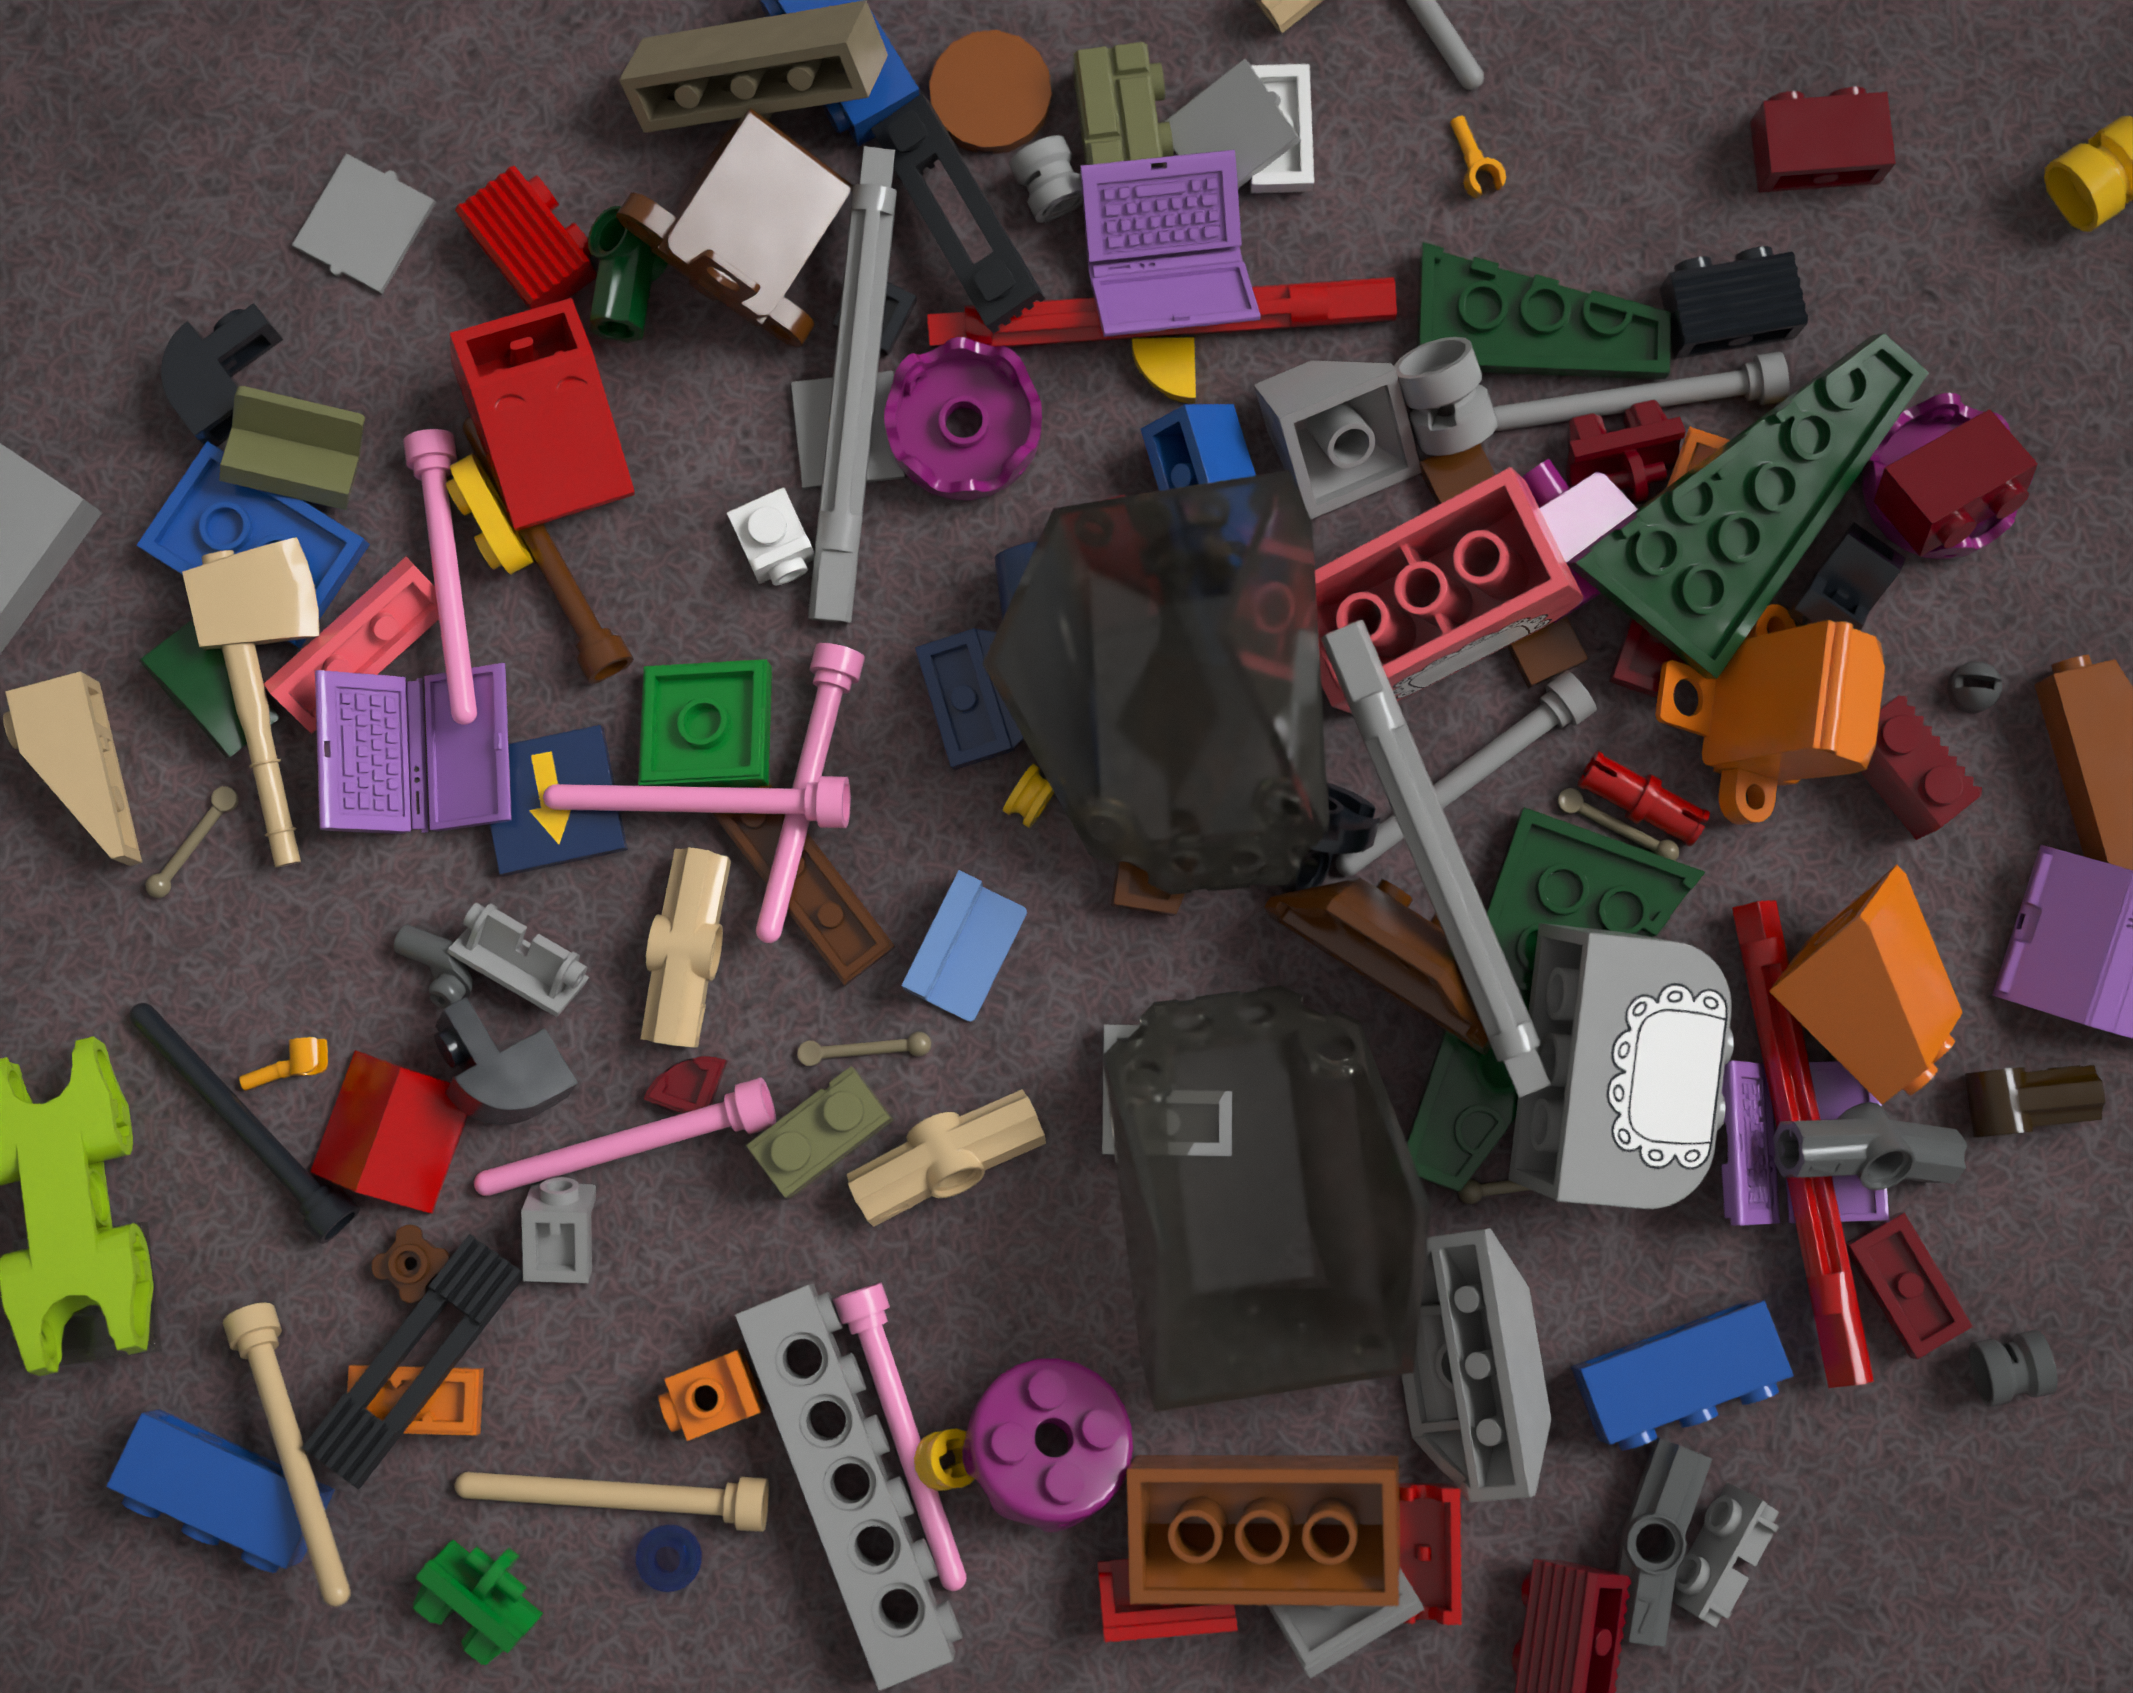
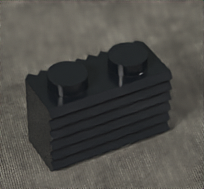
M1770 246L1754 247L1738 253L1735 256L1734 262L1712 265L1710 257L1687 259L1674 266L1675 272H1670L1660 287L1664 310L1671 312L1670 340L1674 359L1795 339L1808 324V314L1805 312L1806 303L1803 300V291L1800 288L1798 267L1795 264V254L1793 251L1773 254L1772 247Z

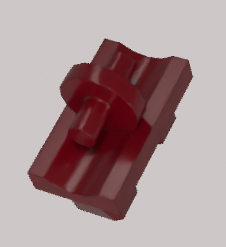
M1653 399L1633 404L1625 410L1623 420L1625 429L1607 433L1601 416L1594 413L1572 418L1569 421L1567 435L1569 452L1566 478L1569 488L1577 485L1592 474L1600 472L1605 474L1619 490L1623 489L1625 496L1633 505L1646 503L1648 499V484L1666 480V470L1674 469L1680 453V441L1685 438L1686 434L1681 417L1667 419L1658 402Z

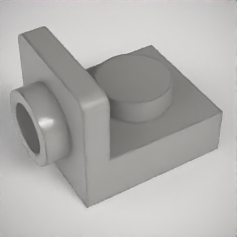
M566 1177L550 1178L542 1183H533L522 1208L523 1281L589 1283L592 1274L591 1212L596 1201L595 1185L579 1184L576 1180Z

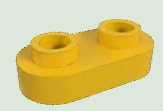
M472 453L450 465L454 479L446 482V487L456 506L464 516L471 512L473 513L482 530V533L476 535L474 539L489 566L493 570L503 566L512 575L533 563L530 550L519 531L514 532L505 506L479 459Z

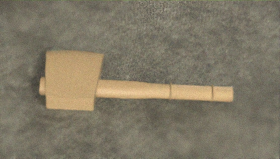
M297 537L234 554L233 550L209 553L201 557L203 565L182 572L199 647L204 650H223L236 712L246 737L252 763L249 768H253L267 830L265 836L269 838L275 867L301 862L294 834L296 828L292 825L279 768L281 759H277L272 737L269 705L255 645L319 636V610L315 585L308 561Z

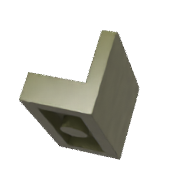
M238 386L234 397L232 429L221 460L219 481L347 510L360 461L365 417L356 412L246 386Z

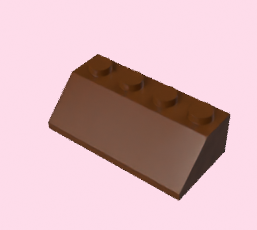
M1136 1455L1128 1466L1127 1501L1130 1603L1399 1606L1400 1500L1398 1456Z

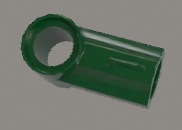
M612 206L604 210L596 218L588 236L590 253L600 259L589 331L605 340L612 339L630 343L643 339L651 283L664 272L668 263L651 252V246L635 236L619 222L616 214L621 206Z

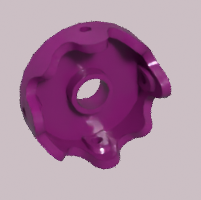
M955 337L925 354L918 355L912 353L902 360L894 374L884 410V422L890 449L899 467L915 484L932 494L948 499L974 500L991 496L1009 487L1024 474L1034 459L1041 440L1042 405L1023 361L1013 350L1006 346L995 347L968 338ZM960 408L972 409L982 419L980 430L968 438L954 436L946 427L950 414Z
M1956 393L1935 395L1903 411L1862 471V491L1865 505L1874 524L1888 540L1903 550L1916 555L1918 554L1873 501L1886 466L1983 413V411L1964 405L1961 402V396ZM1993 412L2010 431L2009 425L2003 416ZM2017 510L2002 519H1998L1994 515L1976 525L1974 531L1956 546L1945 548L1943 545H1940L1921 557L1946 560L1974 553L1986 547L2008 530L2015 522Z
M1037 1358L1017 1364L999 1375L978 1399L970 1417L963 1445V1465L967 1474L979 1482L991 1501L993 1509L999 1515L1009 1520L1038 1527L1045 1532H1058L1073 1527L1096 1513L1120 1489L1127 1475V1468L1131 1463L1133 1452L1132 1426L1121 1399L1113 1387L1098 1373L1079 1363L1060 1358ZM1054 1424L1065 1432L1068 1438V1450L1064 1456L1057 1458L1048 1457L1037 1448L1035 1431L1038 1426Z

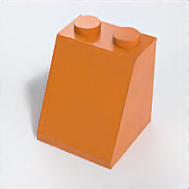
M1897 864L1817 930L1804 943L1769 991L1881 1104H1884L1902 1089L1911 1096L1933 1078L1938 1071L1934 1063L1954 1045L1956 1040L1950 1033L1963 1013L1908 877Z

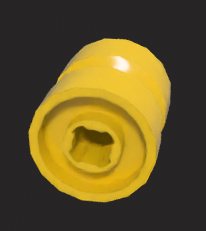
M2119 117L2088 139V144L2074 146L2045 167L2044 180L2047 192L2073 227L2081 231L2091 232L2119 214L2125 208V204L2133 201V117Z

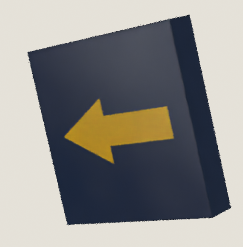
M601 725L508 744L512 820L490 824L500 875L504 877L628 850L620 811L554 810L549 808L543 800L545 790L554 784L615 785L605 732Z

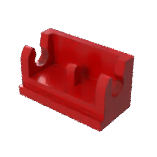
M1399 1483L1400 1569L1424 1608L1423 1611L1403 1623L1414 1624L1416 1620H1436L1437 1623L1442 1625H1462L1460 1488L1452 1483Z
M1129 1558L1097 1561L1104 1642L1237 1631L1235 1605L1130 1603Z

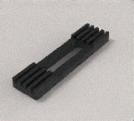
M922 93L871 128L883 149L895 150L893 165L895 171L987 328L996 333L1000 330L998 328L999 325L1002 323L1005 326L1011 323V317H1020L1023 315L1021 312L1023 309L1027 308L1030 310L1034 307L1033 303L1038 300L1041 303L1046 299L960 156L959 150L933 106ZM938 159L993 250L992 253L973 264L922 177L924 175L923 169L928 167L931 170L935 167L934 162Z
M469 1234L430 1283V1289L348 1394H343L302 1448L360 1490L523 1279L522 1271ZM450 1303L464 1313L465 1316L383 1421L366 1409L446 1305Z

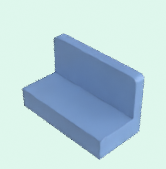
M958 870L901 986L905 991L968 1022L974 1021L1027 915L1026 908L984 888L981 880Z

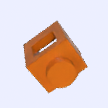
M743 1348L665 1378L668 1392L659 1395L660 1407L670 1431L675 1432L683 1429L687 1441L758 1414L766 1409ZM700 1386H711L717 1392L718 1402L714 1409L703 1410L696 1404L695 1393Z

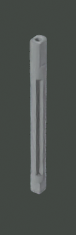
M864 146L860 184L854 185L852 191L808 619L852 623L897 191L891 188L895 150Z
M1363 620L1356 621L1328 633L1320 638L1497 1061L1505 1062L1519 1097L1550 1086V1080L1536 1047L1541 1045V1042Z

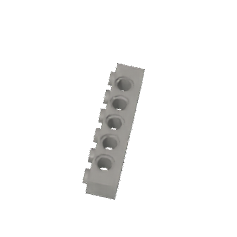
M810 1284L735 1314L878 1690L881 1691L954 1661L956 1651L952 1642L962 1639L956 1616L949 1601L937 1604L928 1581L938 1576L932 1554L924 1538L915 1542L912 1540L904 1517L914 1513L912 1503L901 1477L898 1476L889 1480L880 1455L890 1451L889 1444L877 1415L865 1418L856 1393L866 1390L865 1382L853 1353L841 1356L832 1332L842 1329V1324L839 1321L830 1293L826 1292L818 1295L814 1284ZM797 1339H808L814 1342L821 1351V1366L812 1376H801L795 1373L789 1366L787 1359L788 1350ZM832 1401L843 1409L846 1425L840 1435L824 1437L815 1431L811 1423V1412L818 1402ZM846 1463H854L863 1467L870 1479L868 1493L856 1499L843 1496L837 1490L834 1482L835 1472L839 1466ZM869 1526L885 1528L891 1534L894 1541L893 1553L883 1560L867 1558L863 1555L858 1545L860 1531ZM904 1589L912 1593L918 1603V1614L907 1622H895L888 1618L882 1608V1597L888 1591Z

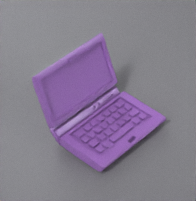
M1235 150L1080 166L1088 268L1104 337L1261 319L1239 247L1242 245ZM1165 162V166L1151 167V164Z
M505 663L472 668L477 716L468 725L458 724L452 718L446 672L424 676L431 831H446L512 820ZM324 670L315 671L320 830L404 834L411 832L413 829H422V832H428L423 678L406 682L405 677ZM415 767H419L418 772L414 771ZM418 777L420 780L418 783H415L414 780ZM417 791H419L420 813L418 815L416 807Z
M2040 845L1992 995L2097 1029L2133 1038V870Z
M1729 1061L1724 1067L1721 1092L1725 1100L1726 1109L1723 1123L1726 1125L1728 1162L1727 1164H1721L1724 1218H1730L1731 1225L1780 1223L1777 1167L1774 1163V1114L1764 1064ZM1839 1061L1809 1063L1820 1120H1837L1847 1109L1862 1103H1878L1882 1106ZM1857 1175L1832 1176L1841 1222L1889 1220L1887 1189H1868L1862 1185ZM1786 1177L1788 1223H1796Z

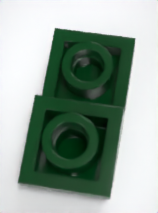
M192 621L187 622L139 659L140 663L180 710L185 709L225 758L231 757L247 744L236 712L223 652L220 649L204 650L199 647L195 626ZM269 705L270 724H273L280 716Z

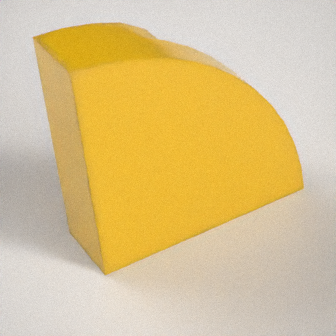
M1194 337L1132 339L1134 362L1145 379L1171 400L1195 404Z

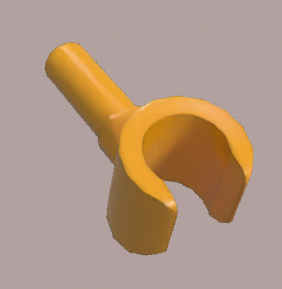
M1464 116L1452 119L1450 121L1451 127L1468 166V171L1463 181L1467 193L1473 198H1479L1482 195L1480 185L1477 183L1475 176L1476 171L1479 170L1489 172L1494 179L1496 190L1501 189L1506 179L1505 169L1502 164L1496 159L1484 158L1481 150L1477 147Z
M314 1037L288 1040L289 1060L278 1061L272 1065L240 1076L241 1087L246 1091L279 1078L316 1075L324 1072L328 1066L327 1040Z

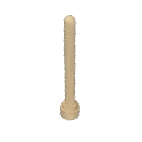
M251 1304L237 1309L225 1317L223 1320L225 1333L230 1348L239 1351L242 1359L249 1360L322 1597L330 1606H341L348 1600L350 1588L306 1450L302 1448L304 1443L274 1352L279 1346L277 1337L281 1334L282 1329L273 1304Z
M465 1472L457 1477L454 1485L456 1493L466 1499L723 1516L724 1523H735L736 1530L764 1532L769 1499L768 1478L741 1477L739 1483H727L725 1489Z

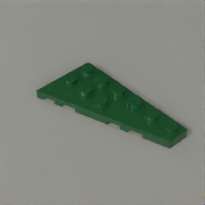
M1885 333L1870 336L1567 561V565L1705 679H1717L1929 372Z
M1522 808L1486 908V914L1527 1011L1529 1012L1539 923L1618 931L1654 938L1671 918V914L1684 897L1698 883L1705 871L1534 810ZM1444 1030L1396 1170L1456 1192L1462 1190L1516 1117L1518 1104L1517 1090L1505 1062L1497 1061L1492 1047L1485 1056Z

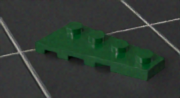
M1422 242L1419 257L1417 347L1440 338H1466L1472 343L1482 373L1665 380L1669 375L1671 312L1595 290L1589 294L1559 285V280L1538 274H1535L1534 277H1529L1498 268L1499 263L1475 256L1473 260L1445 253L1443 252V247Z

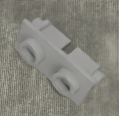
M475 903L468 911L463 925L468 928L448 948L447 953L548 1013L558 1017L589 979L585 975L587 966L579 962L580 955L575 952H569L540 934H537L532 942L529 943L523 939L527 929L525 925L497 910V906L491 903L486 907Z
M1727 1482L1721 1495L1709 1506L1705 1515V1524L1689 1553L1684 1556L1679 1566H1677L1672 1602L1714 1627H1717L1722 1616L1729 1619L1735 1603L1749 1580L1748 1577L1732 1567L1737 1557L1756 1567L1774 1532L1776 1533L1779 1526L1774 1524L1779 1511L1767 1505L1765 1501Z

